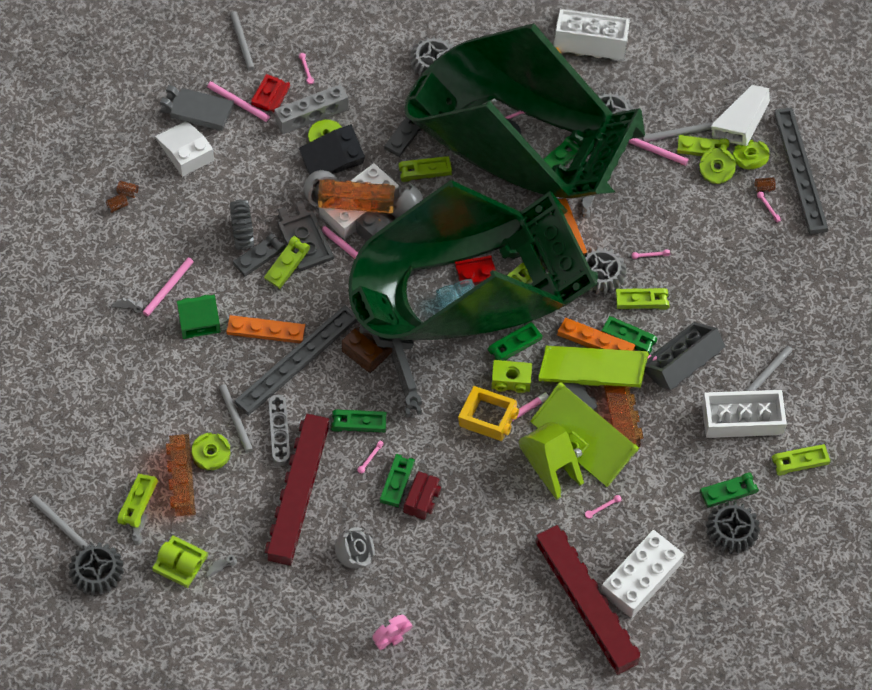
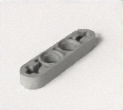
M273 395L269 399L272 458L276 465L284 466L290 461L286 399L282 395ZM276 401L280 403V412H276ZM276 418H282L284 423L282 425H275L273 421ZM278 435L286 438L282 443H278L274 439ZM279 448H283V459L278 457Z

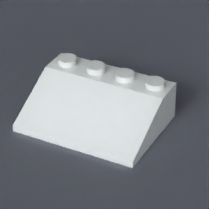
M560 9L554 47H558L561 53L570 52L579 56L591 55L595 58L605 57L614 61L624 60L630 19Z

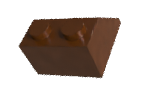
M357 327L342 340V352L371 374L392 353V348L377 346L371 334L360 333V327Z

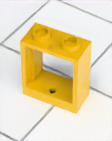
M473 386L458 416L459 426L503 441L505 435L508 436L510 433L513 419L516 420L519 414L517 400ZM480 401L507 409L499 426L473 418Z

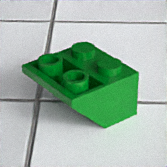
M215 294L202 295L197 298H184L177 301L183 339L221 333Z

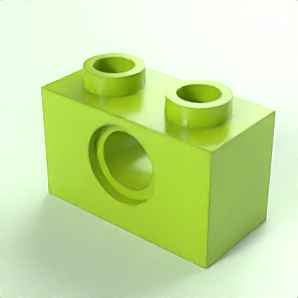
M494 360L491 389H496L500 392L512 390L517 393L530 392L532 363Z

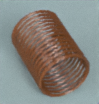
M770 177V179H755L756 192L775 191L774 177Z
M119 181L116 189L117 194H120V189L121 193L125 196L135 198L134 192L138 193V185Z
M120 193L118 197L114 196L106 200V205L108 208H111L110 212L112 213L127 206L128 201L125 195Z

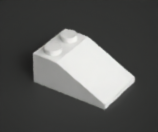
M183 122L155 136L182 177L214 161L213 148L206 138L189 122Z

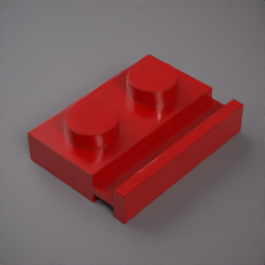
M266 74L251 100V105L266 111H273L275 114L274 109L279 108L290 88V82L286 83L282 79Z
M492 255L455 262L461 288L478 285L491 276L490 272L492 270L496 271Z

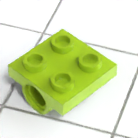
M172 535L169 542L166 541L160 548L157 561L152 569L154 572L189 588L208 557V552Z

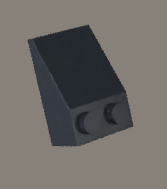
M352 124L333 130L299 147L309 175L318 170L329 171L335 174L361 165L365 159Z

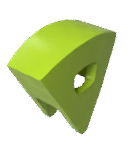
M548 422L519 440L520 449L556 500L561 498V488L556 471L561 467L580 486L584 484L570 438L562 426L555 422Z

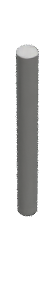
M232 11L230 16L248 71L254 70L255 67L236 11Z
M712 122L646 134L645 137H642V141L649 142L712 130Z
M786 346L745 391H756L793 351L792 348Z
M223 384L219 387L245 452H251L253 448L229 390L226 384Z
M36 495L31 497L30 501L81 549L83 545L87 548L90 547Z

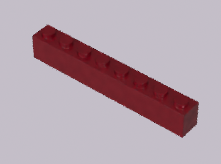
M306 413L305 420L300 422L299 431L301 434L300 437H296L294 444L296 452L291 455L289 462L291 470L290 472L287 471L284 482L287 483L286 488L282 489L280 493L281 506H277L275 511L276 524L271 525L270 536L272 538L270 542L266 543L265 554H267L268 561L292 565L328 434L329 418Z
M558 525L536 535L535 544L615 673L619 675L638 665L641 656L639 649L630 642L627 630L625 628L622 629L617 614L608 607L609 602L607 598L598 591L597 582L588 575L586 565L578 559V553L574 546L571 547L568 543V537L564 530H560Z

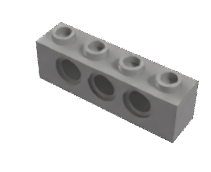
M339 84L274 109L275 122L282 135L348 110V96L342 85Z

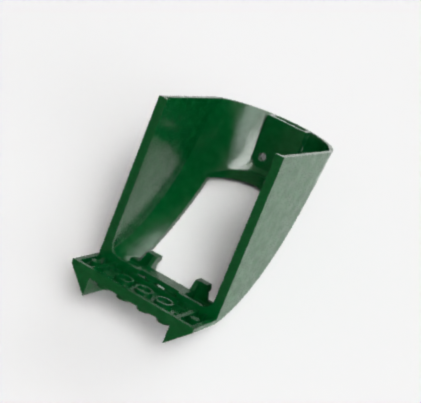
M534 23L470 39L449 49L421 74L411 88L405 102L406 116L427 134L461 158L514 185L543 195L551 191L558 198L572 199L614 193L615 191L607 182L611 178L614 168L618 165V161L625 151L629 140L645 137L642 110L637 108L612 113ZM496 99L516 111L525 112V115L572 132L569 139L575 141L580 148L569 168L561 164L554 165L551 168L490 100Z
M450 180L378 231L363 245L351 268L348 292L350 305L356 319L370 333L389 339L442 340L499 331L548 315L568 305L596 286L598 273L590 269L564 216L568 211L551 191L520 212ZM536 245L549 270V273L545 272V267L542 266L538 258V253L534 249ZM499 249L504 259L508 257L511 259L521 257L533 281L532 284H526L492 270L490 277L425 322H422L414 314L407 298V281L411 271L455 263Z

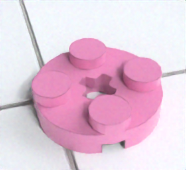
M399 615L390 619V625L386 628L382 625L373 634L372 639L379 650L384 649L391 643L393 645L400 643L403 640L402 635L413 627L405 615Z

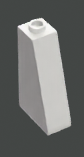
M751 85L712 124L713 139L726 138L730 143L747 146L770 102L769 88Z

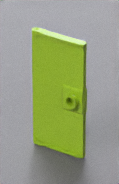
M546 345L538 378L539 381L578 383L588 386L610 385L641 388L649 354L648 351Z
M562 382L557 384L530 421L537 428L548 422H555L562 426L570 438L573 449L579 448L582 452V455L577 458L578 463L606 487L613 482L639 449L637 445L614 428Z

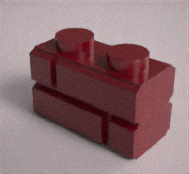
M418 471L404 502L403 512L426 520L427 515L432 514L434 510V498H438L442 488L439 486L440 479Z

